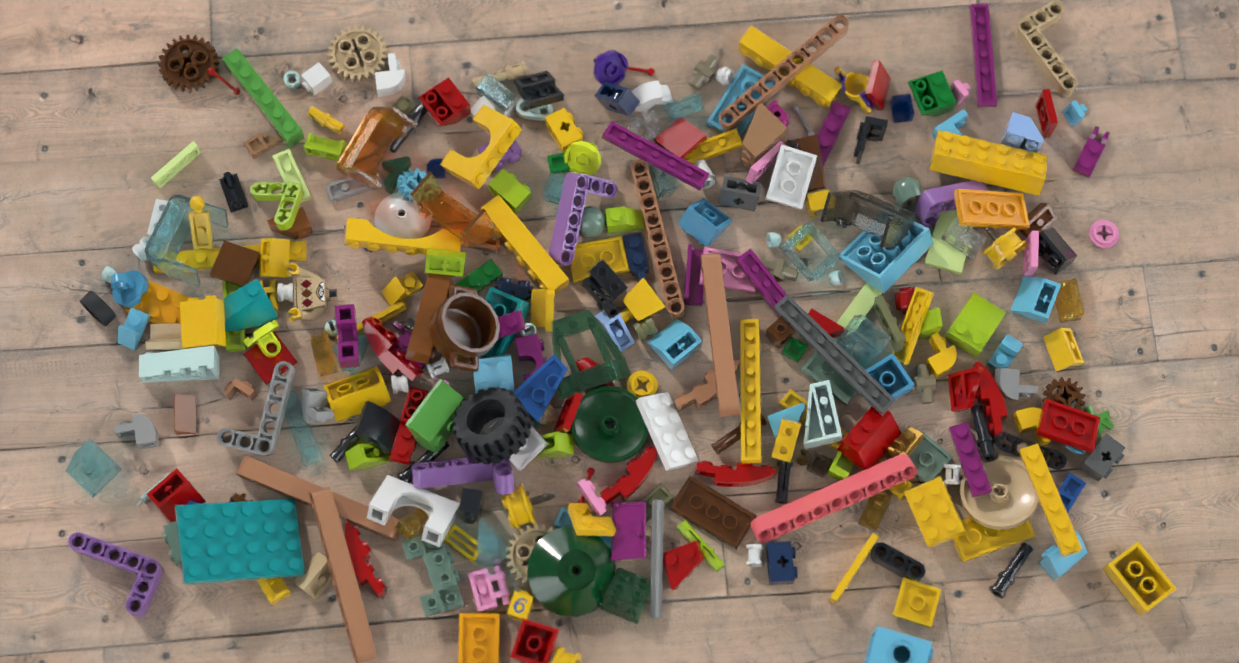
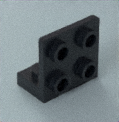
M866 116L864 122H860L856 137L857 144L853 157H856V164H860L866 138L873 142L883 140L888 120Z

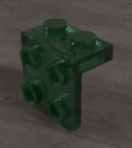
M618 568L605 594L601 609L638 624L651 592V580Z

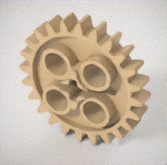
M355 25L354 30H351L348 26L347 32L341 29V36L335 34L336 41L331 40L332 46L328 47L330 52L328 53V59H330V66H333V72L338 71V77L344 74L345 81L350 77L352 83L355 81V78H358L359 83H361L362 78L369 81L368 76L370 75L375 78V72H381L380 67L385 68L383 61H388L386 56L388 50L386 49V42H383V36L378 37V31L372 33L371 27L366 31L364 25H362L361 29H358L357 25ZM352 40L356 42L364 67L360 66ZM362 41H367V42H368V43L365 44V45H361V44H360ZM345 47H350L347 51L342 50ZM373 57V60L367 61L366 58ZM350 63H356L355 66H348Z
M537 523L533 529L527 525L526 531L521 528L519 529L520 535L513 534L515 541H508V544L512 547H506L505 550L510 553L505 556L506 560H510L506 567H513L510 575L516 573L515 580L517 581L522 578V585L528 582V564L523 566L522 563L528 561L535 546V540L542 538L553 527H550L547 531L545 530V524L542 525L541 529H538ZM520 549H526L529 555L527 557H521L518 551Z

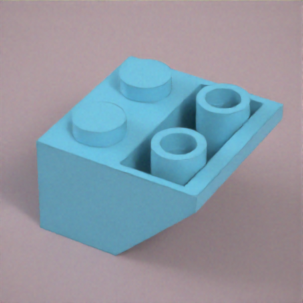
M1024 276L1010 312L1047 324L1061 284L1046 278Z
M675 319L647 342L672 371L702 347L700 337L690 326L678 319Z
M1077 530L1075 533L1082 547L1081 552L1062 557L1058 546L1056 547L1053 544L1041 555L1043 559L1039 564L1054 581L1088 553Z

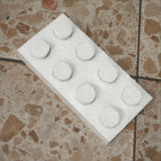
M669 392L637 399L636 404L665 470L669 471L699 462Z

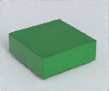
M565 153L547 155L550 175L569 172L568 163L565 164L564 161Z
M791 336L781 354L798 363L808 345Z

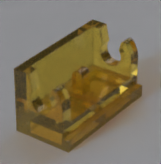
M1077 279L1057 282L1061 284L1055 301L1060 323L1081 320L1085 313Z
M327 330L321 332V336L315 337V335H312L310 342L319 377L337 373L338 369Z

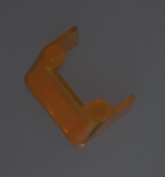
M372 107L367 112L341 156L336 169L368 187L381 188L382 184L378 182L380 176L379 171L376 170L393 140L403 138L408 131L407 127H416L418 123L395 107Z
M431 172L424 177L410 194L419 208L418 213L424 218L429 217L458 237L459 241L467 248L489 241L498 233L485 209H482L478 215L443 192Z

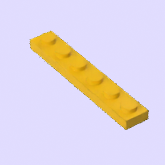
M1034 444L1019 449V454L1062 557L1081 552L1082 547L1039 445Z

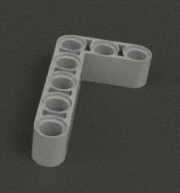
M281 361L274 368L258 434L253 435L224 428L217 434V440L221 445L264 456L272 455L275 452L295 376V368L292 364ZM283 366H288L289 373L285 376H282L281 368ZM278 385L284 386V392L281 395L276 393ZM277 403L279 405V411L276 414H273L271 412V407L273 404ZM272 422L275 426L274 431L268 433L266 426ZM230 432L232 435V439L230 442L226 443L224 441V435ZM249 437L251 443L245 448L242 444L243 439ZM267 441L270 448L267 452H263L261 445Z

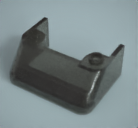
M846 190L828 192L820 221H834L837 226L842 228L854 225L881 237V248H894V246L900 244L914 224L916 214L863 191Z

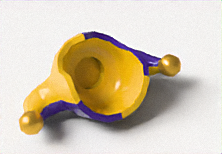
M836 67L834 72L839 75L846 96L852 101L858 102L865 114H871L873 104L865 93L869 77L854 72L847 73L842 71L841 67Z

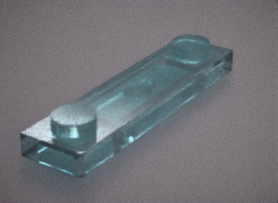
M293 389L290 392L285 418L303 462L308 467L324 460L310 424L304 420L301 402L296 390Z

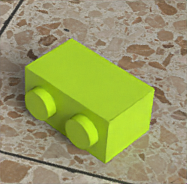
M502 169L488 183L489 192L495 197L500 195L515 214L531 200V189L526 184L518 182L517 177L505 169Z

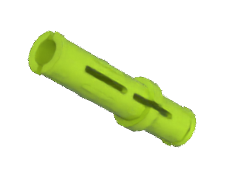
M686 520L677 527V530L682 533L689 543L696 540L699 541L704 560L708 562L715 572H718L725 566V563L715 554L714 548L709 547Z

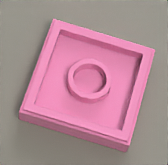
M1033 230L1026 239L1028 247L1023 250V277H1032L1038 268L1039 231Z

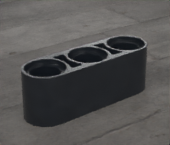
M879 542L875 544L870 552L872 561L902 578L919 582L925 575L926 570L922 563L886 543ZM882 549L885 556H877L875 550ZM893 559H900L902 566H895ZM911 569H918L920 572V576H913L911 574Z

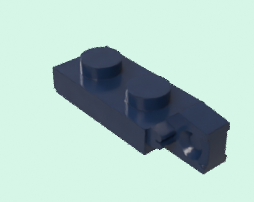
M642 232L623 235L630 273H632V276L637 275L638 282L642 278L646 280L645 273H649V264Z

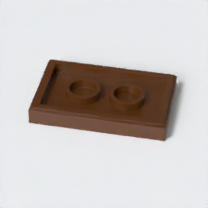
M814 134L791 140L795 144H799L798 150L817 155L807 192L826 188L819 136Z

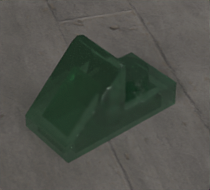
M408 156L381 163L383 170L390 173L383 182L387 193L393 194L397 188L399 175H402L403 171L407 172L411 167V159Z

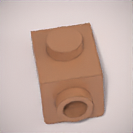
M237 378L230 381L224 390V394L229 400L232 399L236 392L241 393L252 401L257 396L254 390L255 387L248 381L243 383Z

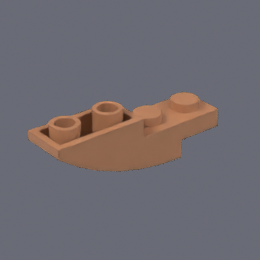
M739 359L734 361L735 374L739 368ZM714 369L709 370L705 374L706 376H704L703 381L705 385L699 384L692 389V392L688 394L682 393L675 398L674 406L677 412L692 404H695L699 410L717 397Z

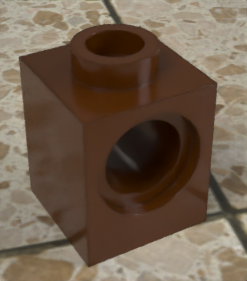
M779 317L767 328L765 336L779 349L791 338L794 329L782 317Z

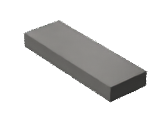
M378 167L325 184L331 203L384 186Z

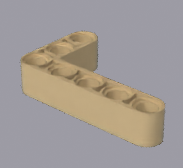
M1052 1L1022 18L1016 27L1015 36L1058 95L1067 98L1074 92L1077 81L1041 33V31L1057 23L1064 12V5L1060 1ZM1053 70L1058 71L1060 74L1054 73Z

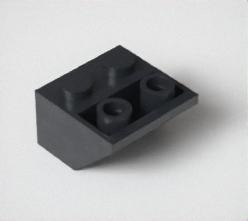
M1054 227L1039 233L1038 256L1042 257L1050 271L1058 274L1074 262L1077 257L1076 253Z

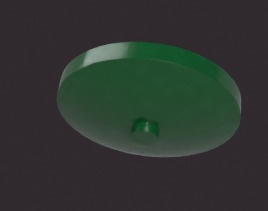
M615 386L599 387L586 393L581 399L571 425L572 436L578 448L588 457L603 463H618L634 456L642 448L648 435L647 426L636 404L638 398L631 392Z

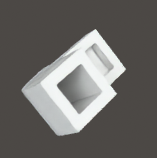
M395 53L388 54L390 71L375 72L378 97L394 95L401 91L405 85V70L401 69L400 59L396 60Z
M659 81L647 82L631 91L640 101L635 111L647 112L655 104L669 105L673 102L668 85H660Z

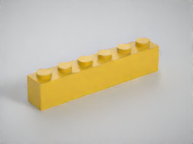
M750 26L738 43V50L743 56L750 57L758 66L765 67L769 71L792 53L753 26ZM799 58L794 60V63L801 64L803 62ZM811 64L787 84L799 89L804 96L814 99L819 106H825L828 109L842 89V84ZM786 70L779 72L782 76L789 74Z
M497 195L481 207L482 220L485 224H490L493 227L492 231L498 239L502 238L505 242V248L517 256L515 259L521 267H526L528 270L527 274L533 281L536 279L540 284V289L555 290L556 295L569 285V278L500 195Z

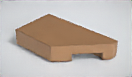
M258 133L243 142L252 158L255 159L281 144L283 140L281 137L267 136V134Z

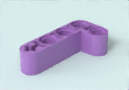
M974 180L928 189L920 195L914 212L923 226L930 227L937 222L941 212L957 209L954 197L956 189L988 191L984 183Z

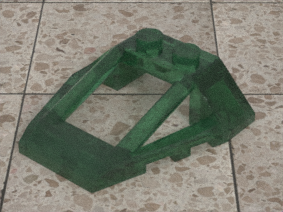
M589 310L552 321L553 355L561 361V347L572 372L571 375L562 379L556 390L559 400L568 398L575 393L631 376L626 359L620 349ZM591 330L605 363L579 371L565 338ZM607 347L609 348L610 352L616 360H612Z

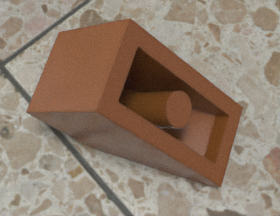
M303 207L299 208L294 224L288 230H279L274 218L267 220L272 231L295 240L307 238L313 233Z

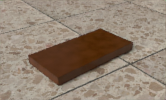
M690 475L669 510L736 550L748 532L752 520L757 517L754 513Z

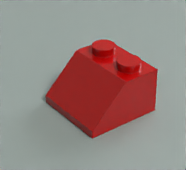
M522 619L510 657L522 663H549L560 630Z

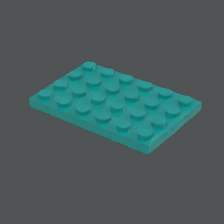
M295 499L176 505L175 512L184 585L304 576L305 571Z

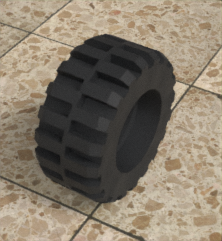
M490 387L488 390L481 389L477 394H471L468 396L469 399L467 401L464 400L461 403V408L457 409L455 413L456 418L453 419L452 425L454 427L452 431L456 441L470 459L483 464H491V462L494 464L501 463V460L507 461L511 458L510 456L520 452V447H524L526 444V438H529L531 432L529 430L531 429L530 415L520 399L512 391L500 387L497 389ZM504 417L500 426L494 431L480 434L482 428L489 421Z

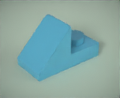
M963 109L934 128L931 136L936 138L938 130L961 135L958 129L966 124L967 112Z
M131 308L124 325L118 326V343L136 351L151 315Z
M1007 334L987 365L994 370L1008 368L1023 343Z

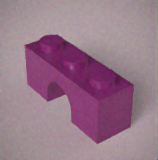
M355 305L335 306V317L338 332L337 345L340 368L360 367Z
M538 334L515 338L519 362L531 361L536 365L533 372L523 375L524 382L548 361L547 357L543 358L544 343L543 339L539 340Z

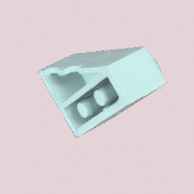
M829 380L810 384L804 448L808 449L842 441V433Z

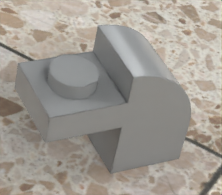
M995 369V382L1005 399L1018 400L1019 397H1031V394L1038 393V386L1019 385L1020 369Z
M320 387L301 388V410L307 423H323L327 419H334V411L326 407L327 391Z
M135 414L133 415L132 423L131 421H123L119 425L114 426V431L118 438L135 435L136 445L139 449L160 446L157 429L143 415Z

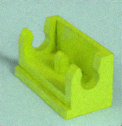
M311 132L308 133L304 144V150L307 155L342 162L347 147L345 140L337 141L315 136Z
M428 248L425 273L463 277L466 252Z

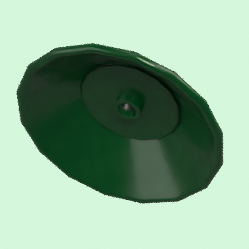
M563 526L549 531L536 542L528 558L527 578L532 594L544 608L559 616L579 617L595 611L607 600L615 583L616 566L615 562L611 561L612 553L610 548L600 536H577L573 526ZM573 567L577 568V574L572 573Z

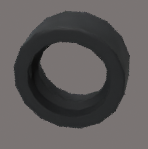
M90 290L80 300L83 307L103 326H107L116 318L115 312L93 291Z

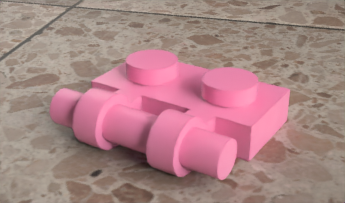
M583 478L576 484L581 495L586 498L592 511H595L598 517L607 511L605 509L607 506L601 496H596L594 493L596 489L590 480L586 481Z
M501 565L493 567L495 573L493 575H489L487 568L468 573L479 613L497 608V599H502L503 605L511 603L510 589H507L505 572H502ZM497 582L500 591L494 592L491 583Z

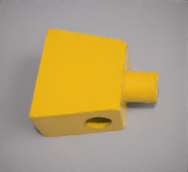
M642 278L623 298L622 301L627 307L620 312L624 323L632 317H635L640 323L645 318L652 317L665 310L666 307L646 280Z

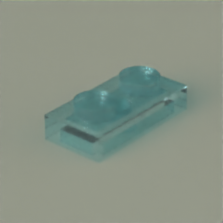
M488 73L484 75L476 87L480 93L503 111L510 107L516 97L514 93Z

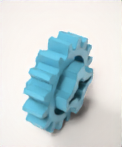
M416 168V171L409 169L408 173L403 171L397 181L398 193H403V198L409 197L410 202L416 200V203H419V200H422L426 203L427 199L432 200L433 196H436L438 189L437 179L432 178V173L427 175L426 170L420 172L418 168Z

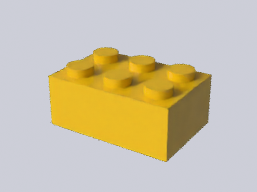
M941 477L904 492L925 542L930 549L966 534V530Z
M1136 542L1103 568V571L1140 616L1177 589L1139 542Z

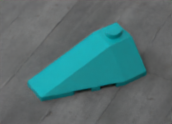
M258 279L244 285L223 299L225 332L241 331L250 327H262L279 318Z
M490 287L485 301L492 306L498 317L519 310L522 312L523 320H525L531 303L493 287ZM517 333L498 339L492 348L481 357L505 355Z

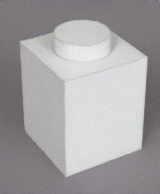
M319 62L301 75L303 80L302 86L307 92L311 91L314 96L332 83L330 74Z

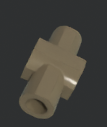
M710 54L705 62L702 60L698 62L692 72L694 77L689 82V85L693 89L699 90L703 83L708 84L711 82L716 73L714 68L720 62L719 59Z
M774 258V261L762 259L761 262L777 282H784L785 279L797 280L799 269L790 267V263L785 259Z
M928 364L917 365V376L914 377V390L916 394L920 393L922 404L934 403L933 392L936 391L934 374L930 375Z

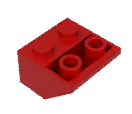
M449 77L418 97L439 126L457 124L471 114L469 102Z
M177 468L146 494L171 523L176 521V505H187L189 500L199 504L206 502Z

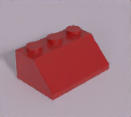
M871 406L842 440L837 450L841 451L845 457L864 471L877 464L887 452V448L891 447L894 440L898 439L901 435V431L891 412L887 411L881 416Z

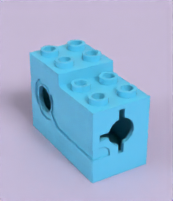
M877 626L872 632L864 663H928L932 659L934 649L931 648L932 642Z

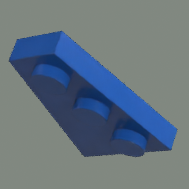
M555 355L513 392L520 399L527 412L538 423L568 370Z

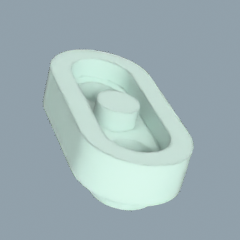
M523 99L519 100L516 104L518 116L525 119L545 121V117L553 113L551 104L530 109ZM524 108L529 109L527 112L522 111ZM542 111L547 112L545 115L541 114Z

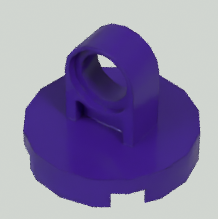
M609 50L593 59L595 64L594 77L601 85L604 81L618 85L625 78L626 75L624 73L626 68L628 69V61L622 53Z

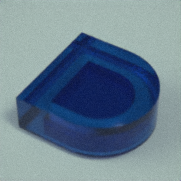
M432 159L427 163V173H432V178H445L446 170L440 165L443 159Z

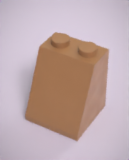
M762 103L756 109L741 147L739 158L746 168L752 167L778 142L785 141L787 127Z

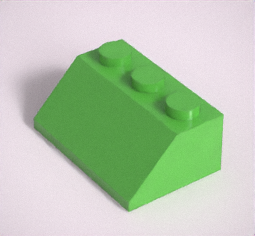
M439 379L405 425L420 446L438 453L453 433L452 429L454 426L452 423L453 419L456 418L455 413L457 409L461 408V403L465 399L443 380Z

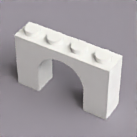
M387 475L369 504L366 518L385 525L395 509L402 506L419 508L429 517L421 540L440 547L457 518L460 503L422 488H415L412 484Z

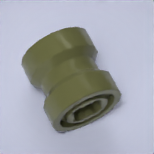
M650 316L641 323L633 324V328L641 342L650 335L658 334V330Z

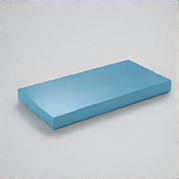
M742 64L707 121V125L721 133L727 132L720 126V113L765 75ZM767 82L765 85L772 88L774 83ZM756 93L753 94L751 97L756 100L759 99L761 96ZM740 105L737 109L745 111L747 108L744 105ZM756 110L734 128H737L740 138H742L750 125ZM726 117L723 119V121L725 123H730L733 121V119L730 117Z

